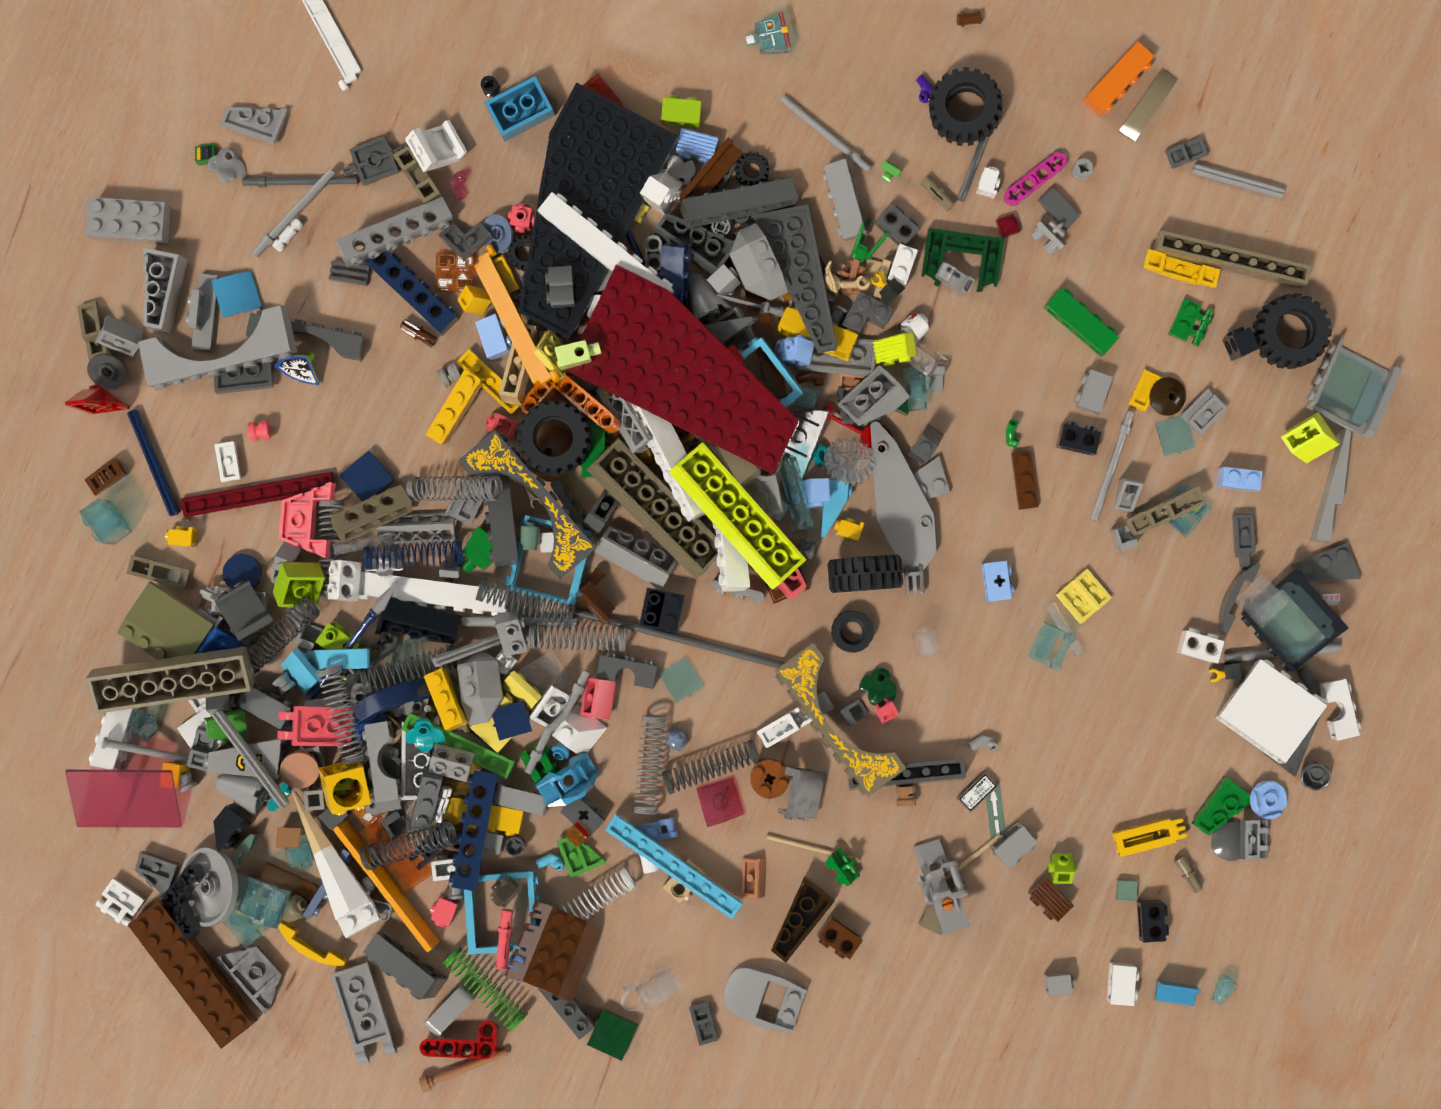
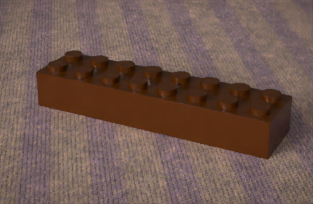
M164 899L157 901L128 924V927L221 1049L258 1021L195 937L185 938L181 934L165 905Z

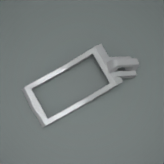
M206 586L205 589L200 590V593L203 594L202 598L212 602L211 612L221 613L215 603L216 596L221 593V590L230 592L234 589L214 586L213 589ZM255 591L257 595H262L261 602L266 609L268 593Z

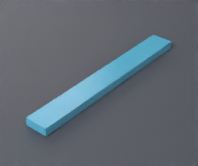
M618 814L614 815L605 828V831L730 919H733L742 906V901Z

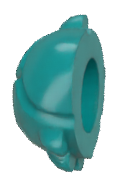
M818 444L812 457L814 462L819 467L830 465L833 460L830 449L826 445Z

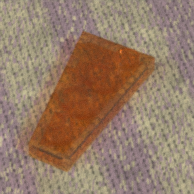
M374 821L359 832L367 845H375L376 842L380 843L382 840H391L386 829L377 821ZM392 840L396 849V856L399 858L400 854L396 847V840ZM387 841V844L390 848L391 858L394 860V855L390 847V841ZM382 842L381 845L385 851V859L388 861L389 857L385 850V843ZM400 843L401 852H402L401 854H402L403 856H405V852H404V850H403L402 844ZM376 844V847L380 855V861L381 863H383V858L379 850V844ZM419 857L413 861L404 859L403 861L399 860L398 862L383 866L403 895L432 875V868L427 865L421 870L416 868L423 861Z

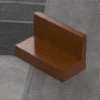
M587 581L575 596L601 622L608 623L610 621L608 616L614 611L615 607L590 581Z

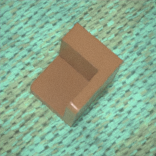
M277 827L275 847L279 850L299 848L300 838L304 835V831L301 828Z

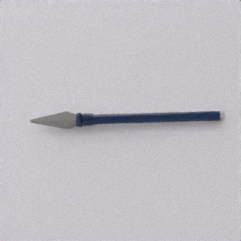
M395 582L375 600L364 621L343 649H353L370 624L385 610L398 582ZM333 674L322 676L321 679L332 676ZM330 679L318 682L310 692L309 697L315 699L324 688L320 686L327 684Z

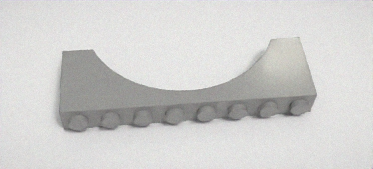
M281 305L262 310L258 325L250 338L239 349L219 359L193 361L180 355L164 339L157 337L138 341L147 387H153L155 390L166 389L167 385L173 384V386L183 385L186 380L199 381L202 380V376L206 375L208 377L218 376L222 371L235 372L238 370V367L242 366L244 368L256 366L255 363L258 362L263 364L271 363L274 358L286 359L290 358L291 354L297 353L289 311L287 307Z

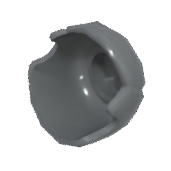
M1314 761L1307 763L1302 768L1300 778L1305 788L1318 791L1330 784L1332 775L1328 766Z

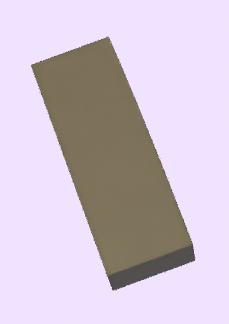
M93 301L77 306L82 339L86 342L88 359L91 360V358L99 354L112 356L111 348L96 343V338L104 324L97 302Z
M131 554L126 574L185 588L190 570Z

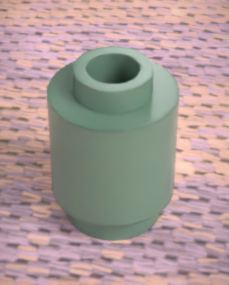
M525 523V526H521L520 545H522V550H537L538 546H540V527H536L537 523Z

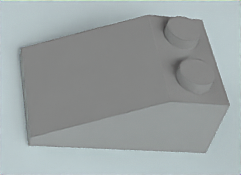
M879 365L837 405L860 426L896 410L910 396L901 384Z

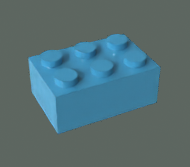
M536 76L484 102L504 142L555 116Z

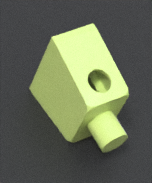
M586 340L555 347L561 370L592 362L591 356L601 354L599 342L587 345ZM583 350L584 354L576 356L577 351Z

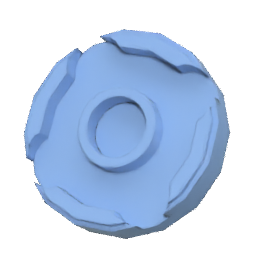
M1275 781L1257 783L1250 795L1252 810L1257 816L1264 819L1279 817L1287 806L1285 789Z

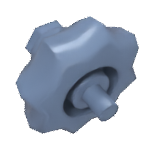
M672 728L670 732L666 733V743L671 749L681 751L683 747L687 746V735L682 729Z

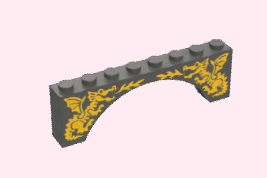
M494 430L460 458L459 463L471 477L479 475L504 476L523 484L539 498L548 512L553 528V551L548 566L561 580L596 550L594 546L596 542L590 535L586 537L582 532L584 529L577 520L573 521L569 517L571 513L564 505L561 507L556 502L558 500L557 496L552 491L548 492L544 488L546 485L539 476L535 477L531 473L533 471L532 467L526 461L523 463L519 459L520 453L514 447L510 448L507 445V438L501 432L497 433Z

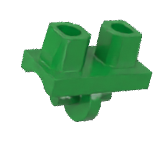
M841 847L837 848L827 857L825 864L828 869L834 868L838 873L836 880L839 885L845 884L849 886L860 876L854 866L857 859L855 857L849 859Z

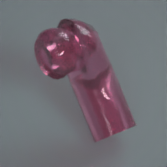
M464 171L457 172L451 182V187L457 200H462L466 197L462 189L467 179V174Z

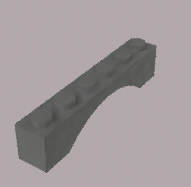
M257 311V314L250 313L246 336L249 338L258 325L261 311ZM294 319V322L291 321L293 334H305L320 338L331 345L341 357L362 362L366 339L361 336L362 333L350 331V334L344 333L343 329L332 327L331 330L325 329L324 325L313 323V326L306 325V321Z

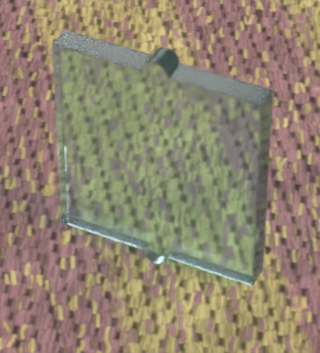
M1169 418L1168 421L1155 424L1164 456L1177 452L1181 454L1184 450L1195 448L1190 427L1183 418Z
M687 658L675 665L671 664L670 668L659 674L676 703L687 696H692L693 692L703 687Z

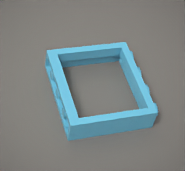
M756 337L748 343L750 347L744 351L742 349L739 350L744 359L759 347L764 350L794 390L780 401L786 408L805 394L764 338L758 339Z
M525 515L524 519L521 518L519 530H521V526H525V523H537V525L552 528L551 521ZM586 529L582 530L586 537L588 535L593 537L594 532ZM517 537L518 564L510 565L512 571L511 575L508 574L506 577L505 586L510 585V591H513L514 587H516V592L518 593L522 589V594L528 591V595L531 596L534 592V597L540 594V598L546 596L547 600L552 598V601L558 600L559 603H570L576 606L578 598L575 594L581 587L587 558L576 566L569 598L518 587L516 584L525 550H522L520 538Z
M535 869L479 873L477 882L527 878L530 912L538 913L532 910L534 902H540V894L536 893L539 879L538 874H535ZM464 890L468 955L497 953L498 945L478 947L475 892ZM530 917V924L539 926L540 920ZM510 944L509 952L515 951V948L522 951L525 950L518 947L517 944Z

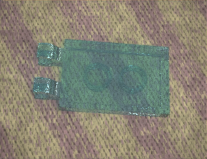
M788 458L783 461L780 471L785 495L790 506L791 517L794 519L791 529L793 532H797L798 529H807V524L809 528L813 527L814 523L810 518L809 513H811L797 458Z

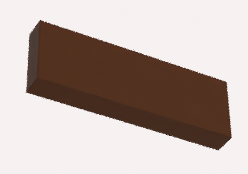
M269 862L265 863L258 878L259 881L290 896L300 895L306 900L307 904H310L319 888L318 885Z

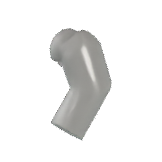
M981 735L968 743L972 751L981 746L991 751L998 748L997 740L987 735Z

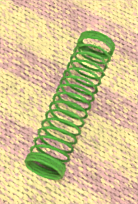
M458 946L447 957V959L442 963V965H444L446 968H449L460 957H462L453 967L450 973L454 972L459 966H461L465 962V964L455 975V977L459 976L465 969L469 967V969L461 977L459 982H461L471 972H473L469 979L464 983V986H466L477 975H479L477 979L473 982V984L468 988V991L471 990L476 984H478L484 978L481 984L473 992V995L476 994L487 983L488 985L480 993L477 999L481 998L492 987L493 989L484 998L481 1004H483L494 993L497 992V994L486 1006V1008H488L500 996H502L501 999L497 1002V1004L492 1008L490 1013H492L499 1005H501L505 1000H507L505 1004L500 1008V1010L495 1014V1017H497L505 1008H507L511 1004L509 1009L504 1013V1015L499 1019V1021L503 1020L511 1011H513L516 1008V1010L504 1023L505 1026L517 1015V1017L507 1027V1029L510 1030V1032H512L525 1019L528 1013H526L524 1009H521L516 1013V1011L519 1008V1005H516L512 1008V1006L515 1003V1000L508 1003V1001L510 1000V996L503 999L506 995V992H503L499 996H497L500 993L502 987H499L493 992V990L497 986V983H494L489 987V985L493 981V978L489 979L487 982H485V980L487 979L488 974L480 978L484 970H481L476 975H474L479 969L480 965H477L470 971V969L475 964V961H472L470 964L466 966V964L471 959V956L467 957L465 960L462 961V959L466 955V952L462 953L459 957H457L463 951L462 947Z

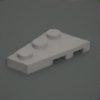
M227 107L220 125L223 128L275 145L289 111L287 108L271 110L270 108Z

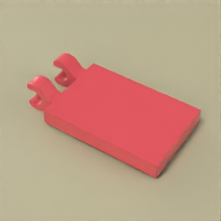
M293 706V712L279 711L278 719L293 720L292 731H277V739L292 740L291 745L339 746L352 742V738L336 742L337 739L352 735V732L334 735L335 733L351 729L352 725L335 730L333 728L353 721V719L331 724L332 721L345 718L352 713L329 718L330 715L341 713L351 707L328 712L327 710L336 707Z

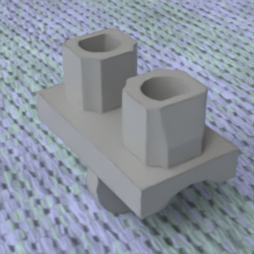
M1052 220L1049 223L1054 229L1052 231L1043 221H1040L1036 225L1037 228L1032 233V236L1038 242L1045 235L1051 240L1044 247L1050 255L1058 249L1061 250L1066 244L1055 233L1063 237L1066 233L1061 228L1065 224L1061 222L1057 225Z

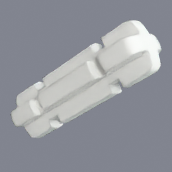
M294 218L290 223L291 225L287 226L278 236L279 239L272 243V246L277 251H282L285 243L288 244L296 235V231L303 227V223L297 218Z
M449 786L441 787L439 793L441 795L438 796L435 807L436 812H434L432 819L435 823H442L443 814H445L450 800L448 797H451L452 789Z

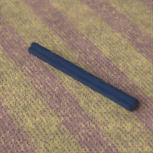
M136 409L131 410L127 413L166 510L169 516H176L180 513L140 414Z

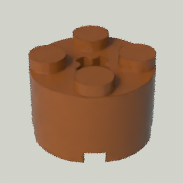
M765 758L754 765L750 774V781L753 790L759 796L772 799L779 797L786 791L789 784V775H785L786 767L784 764L776 759ZM770 773L771 776H775L772 779V783L764 780L767 778L766 774Z

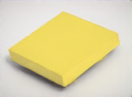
M548 330L544 333L533 352L550 372L556 370L561 380L567 371L561 370L559 367L555 347L563 345L558 336Z
M512 671L502 684V690L505 693L508 692L515 699V702L524 700L526 710L529 712L542 697L540 691L535 686L529 685L525 677L515 671Z

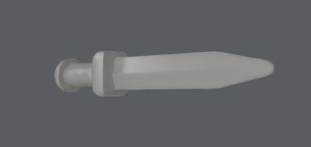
M716 295L730 301L760 308L759 313L761 314L771 313L777 315V317H782L785 312L782 306L779 308L771 306L766 301L759 305L729 296Z

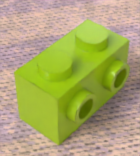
M673 95L667 98L663 97L662 125L688 128L700 127L701 101L694 97H687L686 99H679L678 96Z
M337 622L334 624L327 623L315 642L326 650H342L354 633L351 632L349 635L343 631L345 627ZM360 639L353 649H361L363 643L360 642Z

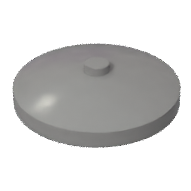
M213 847L200 848L186 858L180 874L188 865L200 864L203 867V879L186 900L200 926H215L224 922L235 907L238 895V878L231 859L223 851ZM184 881L182 884L183 890H185L186 887Z

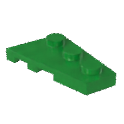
M1225 777L1191 823L1209 836L1227 823V820L1232 816L1242 812V809L1250 804V795L1229 778Z

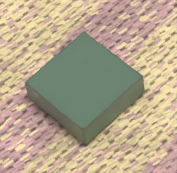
M1117 880L1116 899L1137 901L1138 882Z

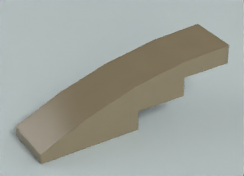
M1195 486L1125 519V522L1132 537H1136L1170 520H1175L1206 504L1207 501L1200 487Z

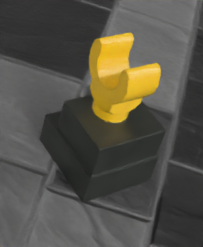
M878 271L875 275L879 279L874 276L870 281L872 284L882 288L879 294L884 298L882 302L888 306L905 287L895 278L887 283L884 273Z
M1239 662L1224 664L1223 671L1209 670V673L1215 672L1217 674V677L1211 679L1210 682H1217L1222 678L1226 680L1234 679V683L1242 682Z

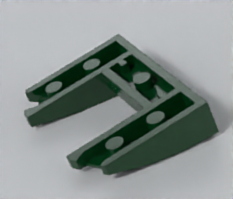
M928 228L921 276L924 277L926 274L935 280L933 285L939 287L940 281L935 275L943 263L945 250L981 255L976 292H982V287L990 284L997 287L1004 238Z

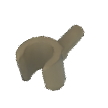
M523 485L522 488L531 500V507L536 509L535 506H533L532 504L534 500H538L542 505V502L539 500V498L535 497L531 493V491Z

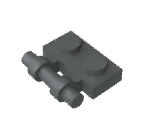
M1268 819L1240 820V859L1267 858V851L1270 850V845L1268 844V833H1270Z

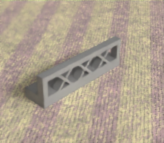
M598 387L595 391L604 406L619 418L621 422L619 431L632 453H644L649 449L647 443L651 441V438L630 403Z
M445 512L406 514L376 528L379 545L434 543L435 541L453 542V540H456L455 518L446 515ZM442 530H450L451 535L444 536L440 532ZM422 531H429L432 534L430 536H423L420 533ZM382 532H390L394 536L383 538ZM410 532L413 535L411 537H405L402 535V533Z

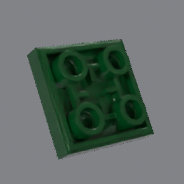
M603 1008L587 1045L622 1061L638 1024Z

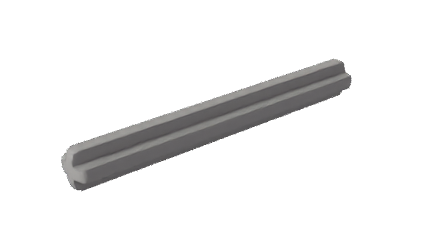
M1196 163L1192 169V174L1276 198H1282L1285 194V188L1202 164Z

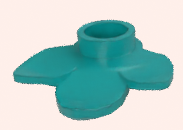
M420 718L415 722L414 728L407 731L406 742L416 743L420 751L427 753L433 748L434 743H444L445 735L440 728L434 727L428 718Z

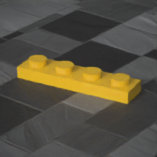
M470 349L456 362L463 370L471 369L484 377L486 380L482 388L511 415L521 407V405L502 401L499 395L502 379Z

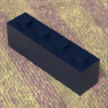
M666 243L661 246L660 279L663 280L665 278L673 284L671 287L674 290L673 295L686 307V301L689 299L687 281L689 282L690 280L688 262L691 260V251H689V245Z

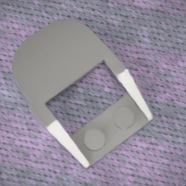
M742 965L731 972L723 998L726 1007L734 1015L765 1029L793 1033L807 987H800L793 983L792 979L784 977L774 970L761 969L752 965ZM768 981L786 987L774 1023L756 1017Z

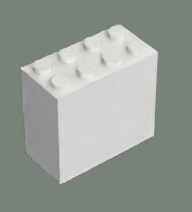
M1266 659L1264 661L1259 660L1254 663L1215 718L1279 764L1288 761L1327 705L1323 703L1325 700L1317 694L1311 695L1308 693L1306 686L1299 682L1296 684L1291 681L1290 675L1284 671L1278 672L1275 670V665Z

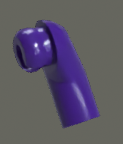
M921 75L916 79V82L921 87L919 101L928 103L933 87L925 76Z

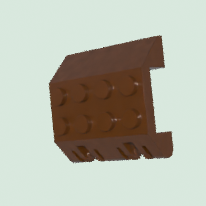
M535 901L532 910L541 914L530 912L529 916L532 919L540 920L539 926H534L530 923L525 924L524 928L534 932L523 930L517 946L526 951L516 948L514 951L517 956L525 957V961L522 964L511 960L509 965L519 969L516 970L508 967L505 976L516 981L525 982L551 993L559 999L572 1003L601 929L586 920L558 908Z

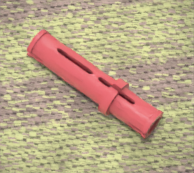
M501 909L500 926H498L497 930L499 932L495 965L497 969L505 970L508 968L511 933H513L512 918L514 910Z

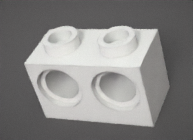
M344 560L331 561L329 585L327 587L328 599L347 602L358 601L361 563Z
M1189 628V631H1182L1176 653L1211 663H1219L1224 641L1219 640V636L1210 633L1204 636L1200 634V630ZM1191 637L1195 639V646L1192 648L1188 645V640ZM1208 643H1212L1214 646V650L1211 653L1206 649Z

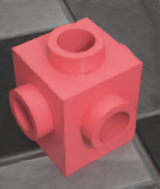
M518 204V206H512V211L508 212L507 220L514 231L520 233L531 232L536 214H534L532 208H529V205ZM518 215H524L523 219H518Z

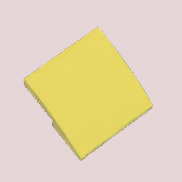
M1085 569L1056 594L1058 599L1080 624L1084 623L1094 612L1103 607L1112 598L1088 569Z

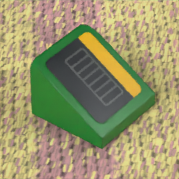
M214 143L195 147V161L199 166L208 164L209 159L216 155Z

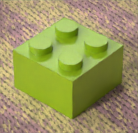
M281 562L273 590L278 607H294V604H298V600L302 597L310 599L317 605L325 579L319 563Z

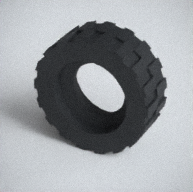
M853 610L846 611L838 615L833 621L831 636L836 646L843 651L856 653L864 650L872 642L874 635L873 624L864 613ZM849 622H856L861 626L862 634L856 641H849L843 635V628Z

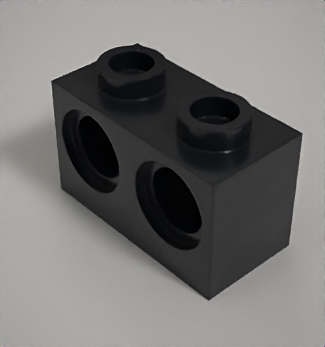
M1243 327L1235 329L1227 334L1228 337L1222 340L1231 361L1260 349L1251 327L1245 330Z
M1067 421L1066 424L1060 425L1056 448L1094 456L1097 454L1101 432L1096 431L1097 428L1093 426H1085L1083 428L1078 427V423ZM1066 431L1073 433L1074 438L1072 441L1066 439ZM1085 435H1089L1092 438L1091 445H1087L1084 442Z
M1137 901L1139 940L1143 943L1167 941L1166 936L1169 935L1168 924H1165V916L1168 915V910L1163 901ZM1151 907H1156V914L1150 916L1149 909ZM1153 926L1158 927V932L1155 935L1150 934V929Z

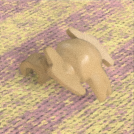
M829 261L825 267L823 276L825 288L833 291L835 295H838L837 291L840 287L845 289L858 288L861 291H866L870 287L869 282L865 286L860 285V281L863 279L862 276H859L852 282L841 281L839 277L831 273L832 261Z

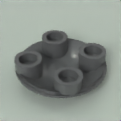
M1227 822L1213 832L1211 848L1220 858L1227 861L1240 859V824Z

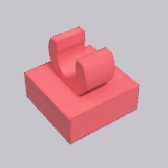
M886 698L884 699L885 706L879 707L878 704L875 705L877 716L882 725L899 715L893 702L889 703Z

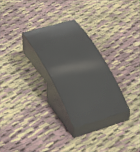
M1202 137L1165 151L1172 169L1208 155Z
M1052 187L1038 200L1045 211L1052 215L1059 224L1061 222L1065 224L1062 227L1063 229H1068L1080 217L1074 208Z
M198 726L187 767L206 771L205 758L209 755V752H212L215 739L207 737L206 728Z
M708 1002L690 1006L689 1009L699 1046L718 1041Z

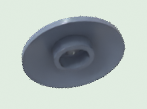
M499 214L491 215L483 223V226L493 237L485 246L487 247L492 244L496 253H502L511 245L513 238L512 227L504 216Z

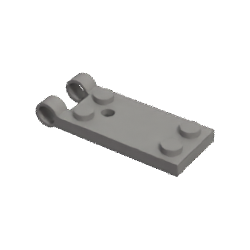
M369 961L332 973V982L358 1064L370 1062V1056L365 1045L382 1040L387 1056L397 1053V1045L392 1037ZM369 1020L371 1026L366 1027L364 1021Z

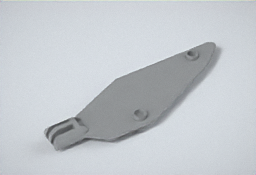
M875 421L871 423L876 519L894 554L901 557L905 580V595H909L908 576H912L913 595H917L916 576L918 575L920 578V592L925 594L923 571L937 553L934 513L896 441ZM881 445L885 447V451L882 453L878 451V447Z

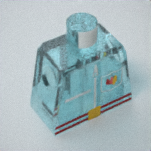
M783 12L756 22L754 25L755 34L745 36L747 47L758 45L762 55L791 52L792 46Z

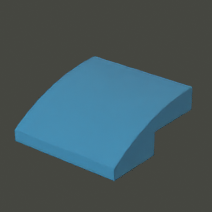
M251 271L211 281L224 318L263 308Z

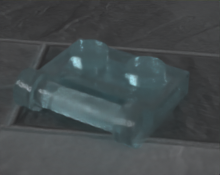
M1044 622L1027 657L1056 671H1060L1062 667L1061 662L1076 636ZM1061 637L1064 641L1054 661L1048 659L1058 638Z

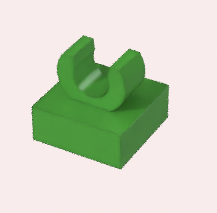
M885 160L881 166L885 170L881 179L888 183L892 175L899 177L902 169Z

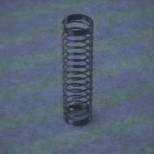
M453 540L452 547L449 541L446 542V546L444 545L443 541L440 542L439 546L438 543L435 541L433 547L431 542H428L427 549L425 543L422 542L421 551L418 543L415 544V548H413L412 543H410L408 549L406 544L404 543L402 546V551L400 545L397 544L396 553L394 546L392 544L390 545V551L388 550L387 545H384L383 552L381 546L379 545L377 547V555L374 546L371 547V554L370 547L364 546V568L365 571H372V554L374 550L377 570L379 569L380 548L383 569H385L386 548L389 569H391L392 549L394 553L395 568L397 569L398 547L400 551L402 568H404V546L406 549L408 567L410 568V546L413 552L414 567H416L417 546L420 556V565L422 567L423 545L426 554L427 566H429V544L432 552L433 566H435V544L438 550L440 566L441 545H443L445 554V564L447 565L448 544L451 552L452 565L454 564L453 546L456 564H462V542L461 540Z

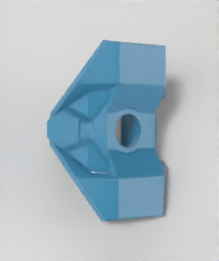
M586 752L570 758V764L555 774L549 772L535 785L548 807L566 806L586 796V793L593 787L599 772ZM567 775H572L574 779L570 786H566L563 783V779Z

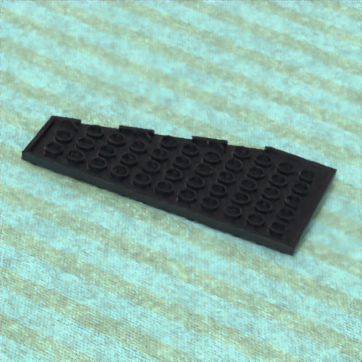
M576 82L549 132L537 210L551 192L555 195L559 193L567 199V205L571 208L574 205L582 211L581 216L587 220L589 217L597 223L596 228L601 232L603 230L607 231L612 236L611 240L616 244L618 242L623 243L645 201L640 194L649 176L661 172L678 140V136ZM536 210L518 313L571 340L608 268ZM572 266L575 307L552 308L550 303L547 304L546 292H550L549 284H546L545 273H548V267Z

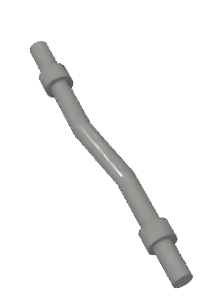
M582 671L577 683H574L571 689L572 693L564 710L545 728L536 748L530 754L531 758L525 769L526 773L532 774L537 762L543 756L542 751L551 733L570 715L579 694L582 695L585 689L584 684L590 674L588 671Z

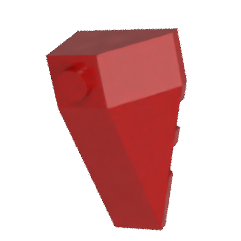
M91 385L89 389L81 390L65 402V406L91 415L129 410V405L109 390L102 388L101 385Z

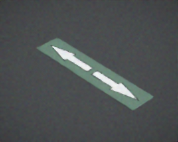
M994 781L998 787L986 798L990 836L993 839L996 835L1000 834V836L1003 835L1006 839L1000 782Z

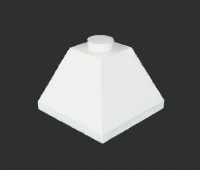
M551 686L530 714V719L547 727L564 710L570 695Z
M577 704L552 736L579 755L584 752L588 753L607 727L596 718L581 716V706Z

